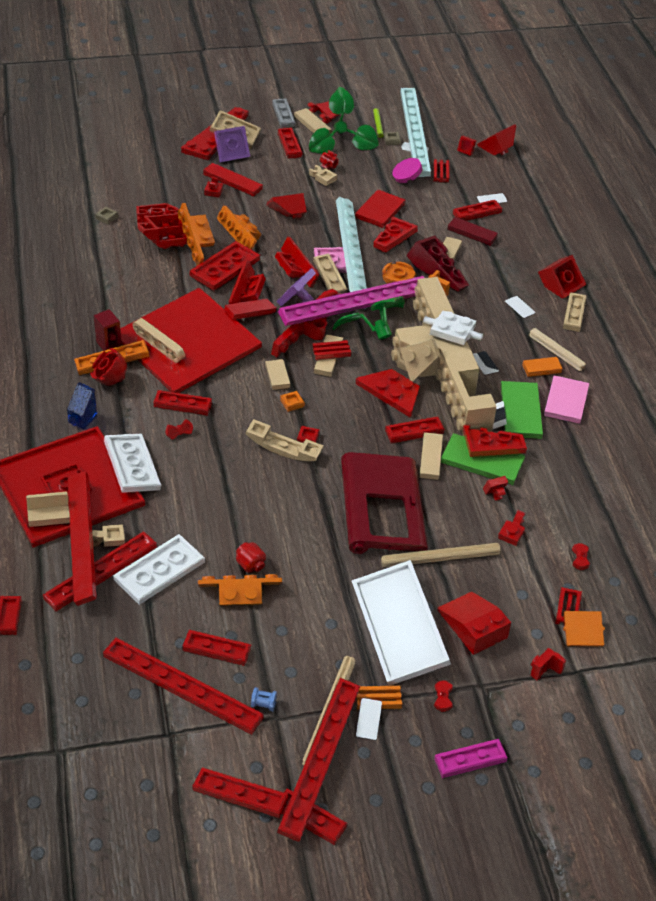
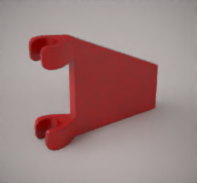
M329 102L319 104L308 103V106L311 107L308 110L312 113H315L317 110L323 113L320 115V118L323 119L322 121L325 124L340 115L334 114L330 110Z

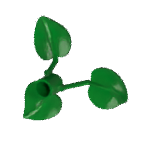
M338 87L329 99V108L334 114H341V117L335 123L331 134L327 128H320L313 133L309 142V151L319 154L328 153V150L332 151L335 146V140L332 136L336 132L344 133L345 131L355 135L352 143L356 148L360 150L376 148L379 142L373 127L362 125L358 127L357 132L347 129V124L343 121L344 113L350 114L353 111L354 100L346 89Z
M403 296L374 303L371 306V310L378 309L381 319L375 322V326L370 323L364 314L353 313L338 319L333 326V331L344 323L362 318L370 326L372 332L376 331L379 340L388 338L392 333L387 322L386 309L393 307L404 308L405 299Z

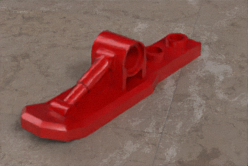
M330 289L323 292L317 299L340 295L341 293ZM328 317L291 325L273 342L271 354L278 357L281 353H285L288 347L295 343L302 334L314 340H322L325 337Z

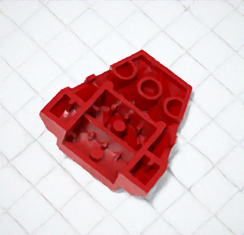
M168 203L136 206L138 229L159 248L167 249L169 246L183 247L187 244V236L183 232V224L178 217L179 208Z

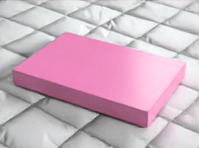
M554 376L544 416L580 424L589 383Z

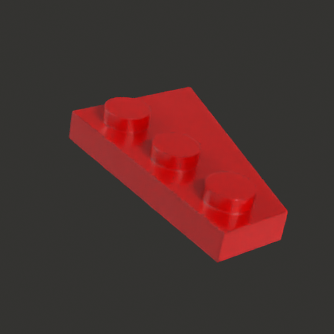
M392 217L391 223H387L385 230L374 240V248L388 252L418 232V226Z

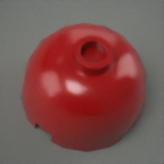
M110 348L109 350L111 351L108 353L102 352L92 365L94 371L93 373L90 372V375L102 385L111 386L125 378L127 371L126 360L121 353L113 348Z

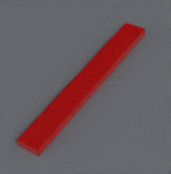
M86 471L68 478L74 603L77 606L97 599L89 475Z
M116 637L103 651V657L251 735L264 719L263 713Z
M343 678L339 679L278 828V834L300 842L359 692L360 685Z

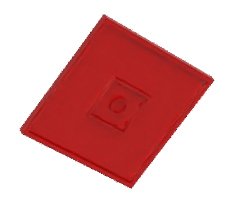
M199 287L141 317L181 346L185 352V358L175 363L145 341L149 356L137 360L170 392L180 393L262 347V342L236 319L233 320L217 302ZM134 322L121 328L122 345L144 340L134 331Z
M98 426L0 460V488L33 548L70 534V523L29 527L26 496L57 492L68 493V478L83 471H86L89 475L92 525L145 506V500L140 492L122 493L104 442V435Z

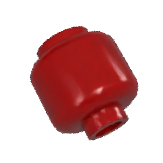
M245 542L236 550V561L246 572H259L264 568L266 554L256 543Z

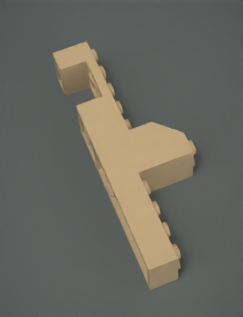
M438 277L418 279L417 286H415L416 299L413 300V307L418 312V319L422 322V326L396 329L395 336L393 337L394 350L391 351L392 360L396 362L398 368L407 371L400 348L435 338L440 356L418 377L436 375V379L441 383V391L446 395V402L451 407L452 417L456 419L457 429L461 430L463 436V425H469L470 429L480 430V427L487 428L488 432H492L497 406L491 394L475 396L479 367L467 341L464 345L432 336L430 335L432 325L423 323L425 316L436 319L442 311L454 314Z

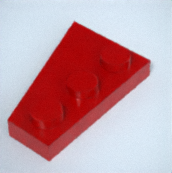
M463 425V433L470 457L523 454L527 451L523 434L505 431L494 433L488 432L487 428L480 427V430L470 429L469 425Z

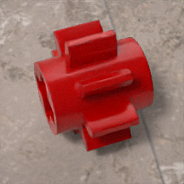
M328 150V153L324 152L320 157L321 167L328 170L331 168L335 169L339 162V159L336 158L337 154Z

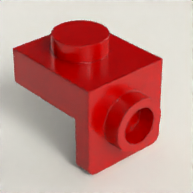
M548 648L541 656L537 655L531 662L532 670L530 676L538 680L549 668L561 674L564 671L566 659L561 654Z

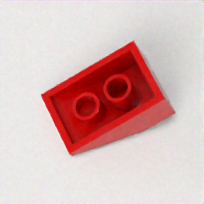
M473 592L467 593L437 608L440 615L473 655L508 638L511 621L499 607Z

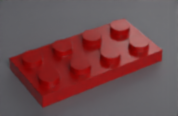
M235 241L191 269L189 274L190 277L215 291L240 274L245 260H249L250 264L254 265L260 261V255Z

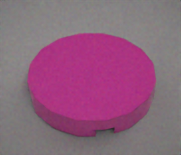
M417 158L405 159L395 166L392 173L393 177L399 183H407V180L410 179L412 181L421 174L422 164Z

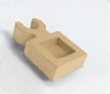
M315 165V170L309 169V175L315 177L316 181L325 186L337 180V174L326 168L322 170L320 166Z

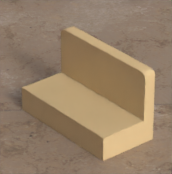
M67 492L26 496L29 527L70 523Z

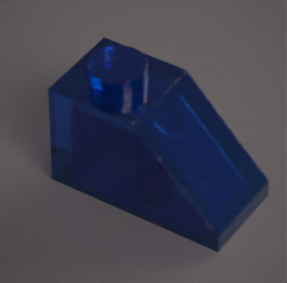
M80 382L76 385L67 408L68 422L73 426L84 430L97 417L95 389Z

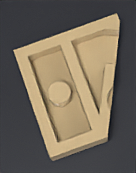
M435 338L400 348L412 382L440 356Z

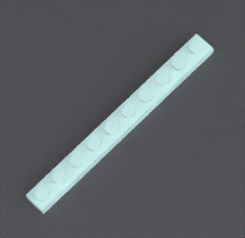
M401 88L400 94L412 158L419 159L423 169L418 177H430L431 169L415 88Z
M339 196L336 200L349 290L353 292L367 289L353 203L349 199Z

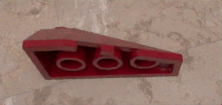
M435 235L415 242L406 255L413 265L429 275H432L436 270L440 271L439 278L449 281L450 287L456 291L469 286L461 271L455 268L454 259L449 258L447 254L448 249Z

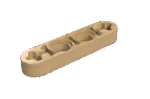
M142 318L133 323L134 331L141 338L172 361L177 363L185 358V352L182 347Z

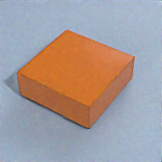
M298 391L280 395V401L287 412L303 408L305 405Z

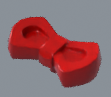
M185 419L181 425L173 426L168 424L165 429L166 436L173 440L178 435L191 434L193 424L188 419Z
M582 543L575 544L572 547V551L576 554V559L572 565L578 570H585L590 566L587 560L589 547Z
M447 681L437 682L434 686L437 692V700L434 703V707L441 712L449 711L453 707L452 702L448 699L453 685Z

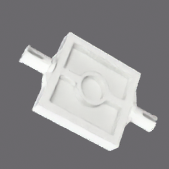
M442 311L436 319L425 316L423 323L432 325L430 335L464 345L471 338L480 341L483 338V334L473 331L476 326L475 320L453 314L452 312Z

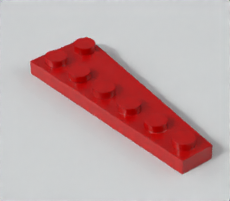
M235 107L228 114L245 120L249 116V111ZM211 125L193 139L187 141L181 147V153L208 161L217 151L215 134L209 131Z

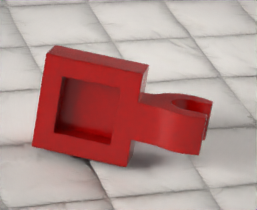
M518 510L513 522L506 520L499 532L498 539L517 546L525 531V527L522 524L526 513Z

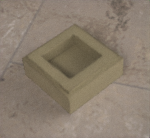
M384 132L386 145H401L399 132Z
M108 207L95 214L97 220L107 225L119 217L118 212Z

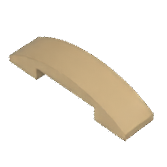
M254 419L246 431V435L265 449L295 460L316 461L323 449V445L307 439L304 443L274 433L270 431V425Z

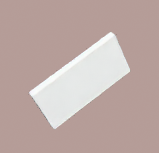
M142 434L105 435L104 442L122 493L161 489L159 477Z
M178 534L119 571L113 577L114 581L140 605L205 563V557Z

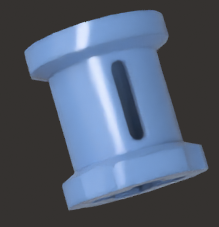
M255 687L251 698V707L269 708V711L273 712L277 691L270 693L260 691L259 688Z

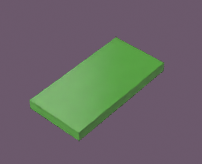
M501 381V397L504 402L507 422L504 425V431L523 434L524 438L542 439L543 430L538 383Z
M453 433L441 457V463L492 479L506 476L508 484L514 485L525 455L508 454L470 457L465 437Z

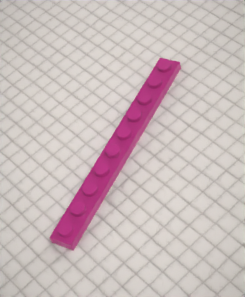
M424 276L281 307L278 313L285 326L371 307L378 301L403 296L404 299L414 297L418 279H423Z

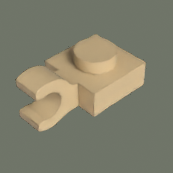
M123 525L102 526L103 531L92 530L93 547L100 545L102 542H104V547L121 546L125 543Z

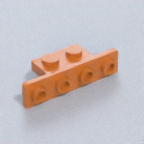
M182 203L178 210V217L182 221L183 232L186 233L187 244L192 251V259L196 262V265H199L204 260L201 247L214 246L215 240L206 215L190 216L186 203Z
M227 206L222 207L217 220L237 242L252 250L257 242L256 239L259 240L261 236L257 226L252 224L246 215H236Z
M276 574L265 575V578H257V575H245L244 579H236V576L232 575L223 576V579H215L214 576H204L202 580H198V587L219 586L220 606L262 604L261 585L282 584V578H278Z

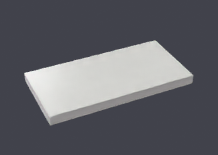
M411 560L352 580L388 686L451 665Z

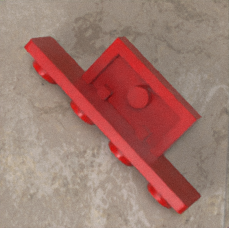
M287 237L281 248L282 252L277 251L275 255L276 260L291 278H301L312 268L316 274L306 284L313 288L319 273L292 238Z
M249 260L244 261L230 296L229 304L259 299L266 278L264 274L254 276L255 271Z

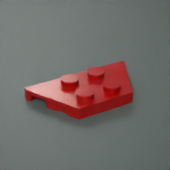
M393 369L356 378V385L409 418L412 416L420 389L418 384Z

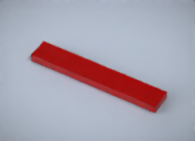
M143 531L94 562L96 586L157 548V543ZM73 576L43 594V599L56 612L74 601Z

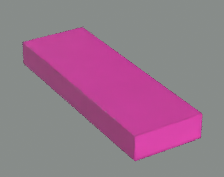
M495 739L436 754L434 760L441 777L446 778L507 762V755L500 740Z

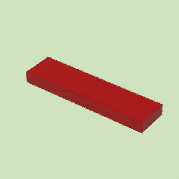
M211 163L203 170L204 175L210 178H218V181L251 196H255L263 189V184L215 163Z
M203 767L192 785L195 792L280 818L289 799L287 793Z

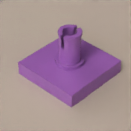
M245 126L214 131L220 162L250 157Z
M311 268L276 302L282 306L295 295L303 303L313 301L314 298L304 289V285L316 272Z

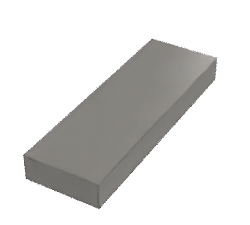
M287 99L272 100L280 127H295L296 122Z

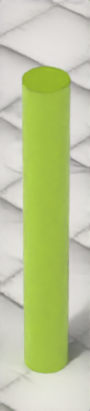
M376 108L373 110L378 137L382 138L384 136L379 109Z

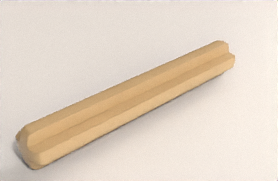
M536 328L530 331L529 336L569 365L578 371L585 369L586 363L544 333Z

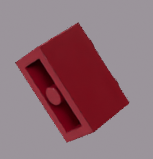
M110 309L95 314L96 343L101 349L105 351L122 346L119 319Z

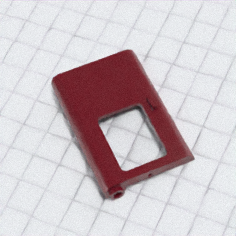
M348 452L342 455L341 467L349 550L355 554H362L368 548L417 552L428 551L415 459L403 456ZM366 497L404 500L408 538L372 535L369 528Z

